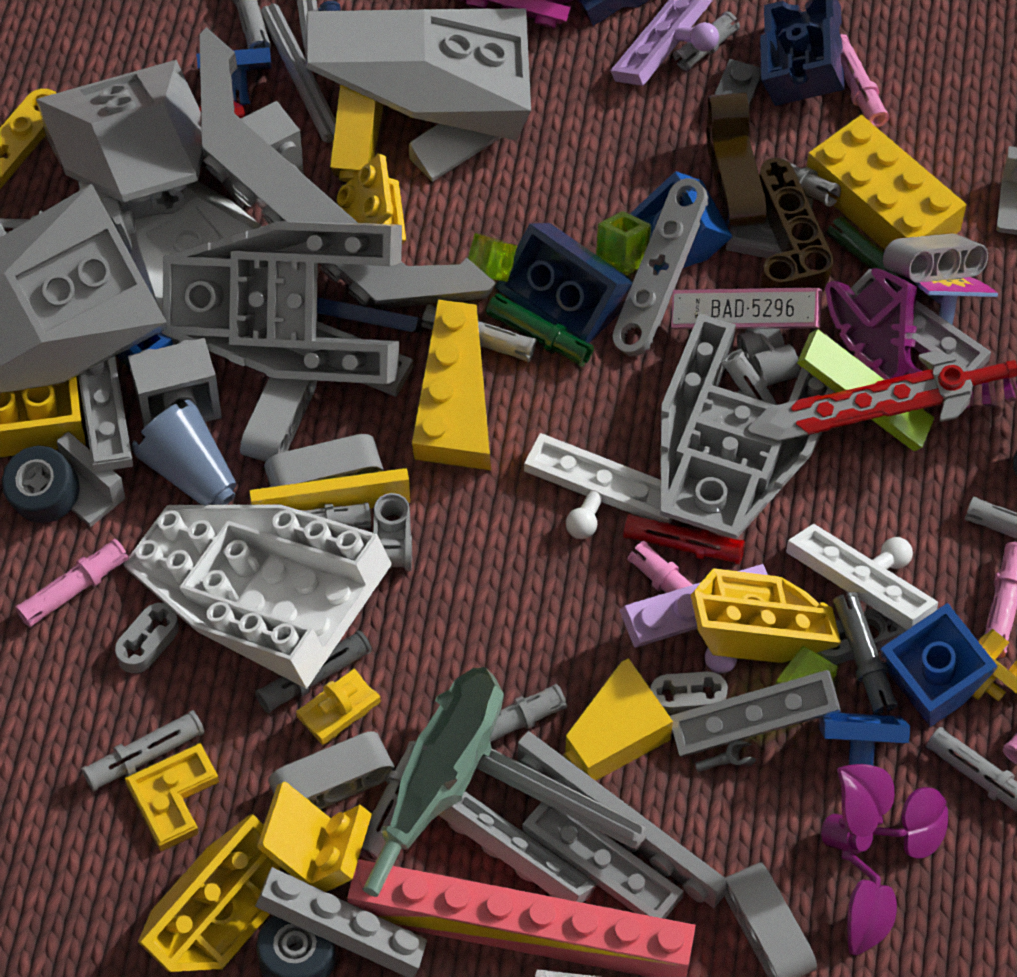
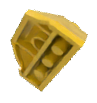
M713 568L690 595L698 631L714 656L783 663L835 648L841 643L832 607L824 602L819 604L806 591L782 577Z
M253 814L247 816L208 846L151 910L138 943L167 972L223 969L269 916L270 913L255 907L270 869L273 867L280 871V866L258 849L257 845L264 825Z

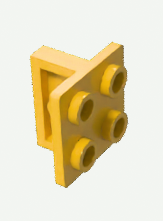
M378 153L349 182L340 188L337 195V203L358 223L402 225L403 244L406 241L399 181L388 177L386 156Z

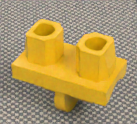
M991 629L978 642L996 663L997 669L972 696L979 700L987 692L999 702L1006 692L994 683L997 678L1017 693V660L1009 670L996 660L1010 642L994 629Z
M354 668L337 682L330 681L324 685V691L298 709L296 714L298 719L324 745L334 739L338 733L353 722L366 715L369 710L381 702V698L376 691L366 684Z

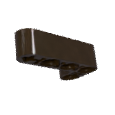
M745 92L708 95L707 149L727 227L762 225L766 223L765 196L748 136L749 105Z
M770 158L761 165L759 177L765 196L766 218L782 253L774 254L766 259L763 266L760 289L819 288L824 292L827 283H829L833 264L831 251L792 165L782 158Z

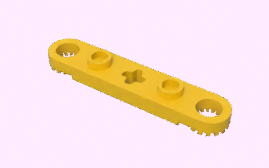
M37 89L31 92L0 127V156H3L5 153L8 155L7 159L0 158V189L46 136L40 112L35 110V105L38 106L36 99L56 94L55 91Z

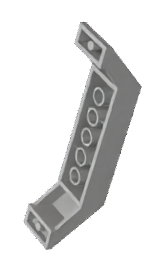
M206 27L200 33L202 148L205 156L204 162L207 164L205 168L219 181L223 182L227 178L233 183L235 195L246 205L252 207L255 203L259 206L264 215L262 218L268 224L279 221L358 223L235 115L231 74L237 69L235 52ZM467 257L459 265L406 266L402 261L401 264L393 266L319 263L321 265L319 267L320 270L332 281L337 283L341 279L349 286L348 289L350 291L348 294L359 305L366 307L370 304L374 309L438 304V300L453 302L482 300L488 297L495 285V282Z

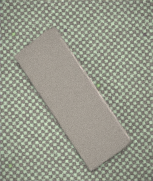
M438 124L410 142L409 159L433 182L501 137Z

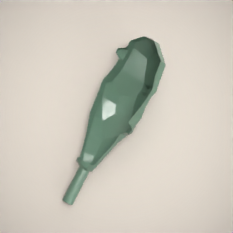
M486 667L470 669L455 679L448 691L437 696L435 701L440 706L417 739L400 782L397 804L391 825L382 827V837L386 843L363 887V891L373 897L379 896L401 849H408L432 819L462 800V796L482 756L489 757L491 752L490 738L502 708L504 693L495 676Z

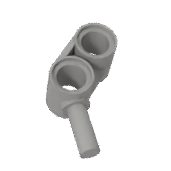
M746 329L745 333L738 334V350L742 349L744 356L758 376L762 375L768 382L767 386L799 376L800 365L797 364L798 357L790 344H784L780 329Z

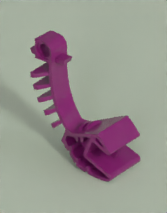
M874 268L871 271L876 280L858 296L844 283L836 281L827 283L825 292L833 322L837 329H841L839 335L849 350L855 351L854 356L860 362L873 369L884 380L922 371L914 366L910 355V348L915 347L916 342L915 339H912V333L916 334L917 326H913L917 287L878 268ZM1003 379L1005 399L1008 402L1016 401L1017 385L1014 379ZM993 382L982 384V404L985 407L998 404ZM973 392L970 397L969 405L966 408H971L973 406Z

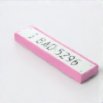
M819 288L673 290L671 328L676 330L693 329L699 313L736 324L735 329L820 328L822 290Z

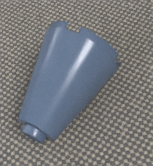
M189 399L184 400L185 408L180 409L177 404L170 406L145 426L141 433L146 438L140 445L134 440L131 451L139 460L200 505L229 504L235 497L233 490L237 483L197 406Z

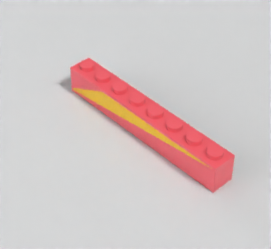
M358 859L347 897L348 903L404 929L645 977H687L696 927L694 924L396 866L392 867L379 896L373 897L365 893L363 887L376 862Z

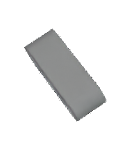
M953 233L899 238L893 240L887 246L883 255V264L888 271L918 283L974 277L983 271L988 261V251L984 245Z
M269 377L244 431L240 446L241 455L266 462L273 455L288 451L313 397L317 380Z
M368 434L349 436L282 452L270 457L264 465L270 487L384 471L374 438Z
M366 732L277 769L269 777L268 783L274 794L278 784L287 782L316 807L322 809L385 782L389 772L396 769L378 733Z
M759 862L725 877L727 879L725 899L767 976L802 977L815 971L817 963L813 951L764 864Z

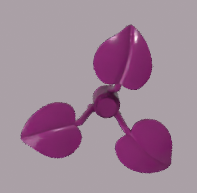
M853 764L837 769L842 790V815L831 814L823 823L821 831L822 840L826 846L843 850L842 859L853 863L870 879V881H859L850 897L847 935L849 954L859 955L881 942L891 931L897 912L896 896L893 889L886 885H880V876L861 861L856 854L866 851L870 847L873 835L905 836V853L910 857L925 858L938 849L945 837L948 826L946 800L939 791L930 787H922L913 791L903 806L902 823L904 828L877 827V825L883 823L882 815L886 814L893 805L895 797L894 784L887 771L868 764Z

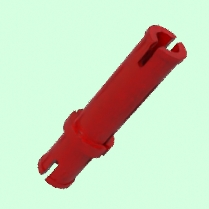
M628 514L623 538L645 541L661 547L696 554L697 559L704 560L705 557H710L737 565L741 563L745 548V540L732 539L712 534L711 531L706 529L699 531L667 522L634 516L633 514ZM648 530L677 536L680 539L651 533ZM689 539H690V540H695V541H698V542H702V543H707V544H712V545L720 546L721 549L715 548V547H710V546H708V545L693 543V542H690Z

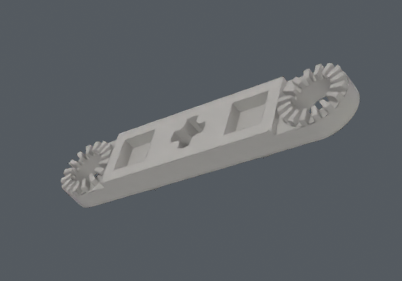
M682 179L676 182L670 189L614 328L613 341L616 347L628 356L637 357L641 353L644 354L647 349L649 350L650 344L653 343L652 339L656 329L661 324L700 226L702 214L705 211V207L708 206L707 200L709 198L701 183L695 179ZM687 190L688 192L691 190L697 192V197L693 204L686 207L680 206L679 201L681 200L680 196H683L682 193H687ZM663 260H665L664 262L669 268L667 271L661 270L657 275V272L653 269L654 265H661ZM631 328H641L642 335L639 341L632 345L625 344V333L627 334L628 330H632Z

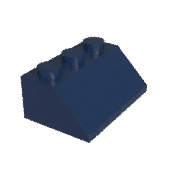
M530 223L495 288L523 308L554 325L561 324L565 326L567 332L580 340L590 343L619 315L633 280L551 223Z

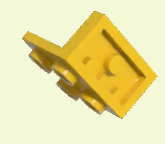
M282 782L276 787L257 847L291 876L327 892L353 879L372 814L363 806L358 805L344 813L339 812L330 818L287 782Z

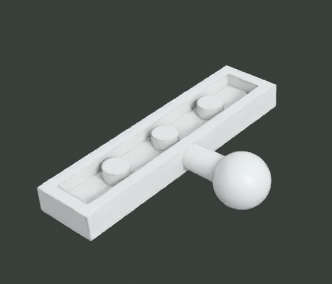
M542 433L538 436L524 463V472L587 496L581 508L572 510L566 518L567 531L574 538L586 539L594 534L597 529L595 513L601 502L642 518L667 523L672 521L671 518L660 515L661 480Z
M812 524L788 540L786 553L847 592H857L861 601L907 630L937 610L938 601L887 570L889 567L894 569L903 568L912 559V547L907 540L901 537H893L885 541L881 548V554L873 560L815 524Z

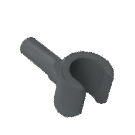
M740 740L733 741L727 747L726 752L695 762L698 772L730 763L743 767L751 766L755 763L756 758L747 757L740 760L739 751L741 748L752 744Z

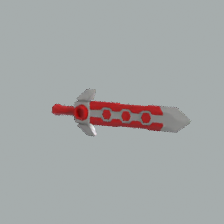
M936 351L919 355V360L929 370L881 380L875 384L832 394L816 395L771 406L749 426L748 430L750 433L783 441L828 431L830 428L882 416H893L942 403L944 406L940 421L956 419L969 405L973 386L1017 377L1016 360H1011L967 371L964 363L961 361L956 362V357Z

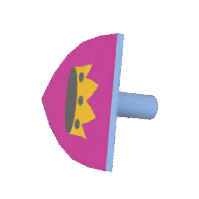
M972 277L915 282L921 290L941 305L939 316L952 325L958 296L998 297V292Z

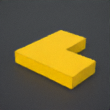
M201 743L126 777L125 782L159 850L162 852L199 834L198 827L183 799L219 783V778Z

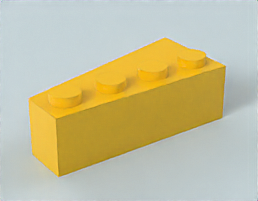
M438 300L412 440L415 460L491 470L477 305Z

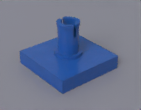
M270 47L233 50L237 62V69L231 74L233 101L237 102L236 91L238 90L240 104H250L247 72L251 70L272 69ZM200 53L196 54L197 66L200 73Z
M837 712L818 719V728L825 739L850 740L849 765L868 764L873 766L875 742L909 743L910 726L902 716Z

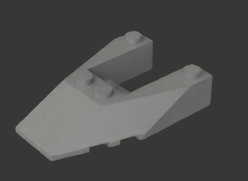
M279 221L163 256L162 314L167 322V329L162 331V334L179 341L205 338L208 351L228 358L229 361L241 366H248L263 372L272 378L377 384L394 382L398 380L399 341L316 337L318 263L377 266L401 264L402 225Z
M699 313L661 406L660 515L737 539L812 455L822 432L783 441H775L750 433L748 430L749 426L768 407L775 405L718 387L725 370L721 362L733 350L736 324ZM801 368L789 402L836 392L804 368Z

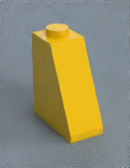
M341 84L330 168L334 176H339L340 181L349 182L375 156L383 104Z
M629 658L620 663L566 735V747L563 757L595 781L671 740L672 719Z

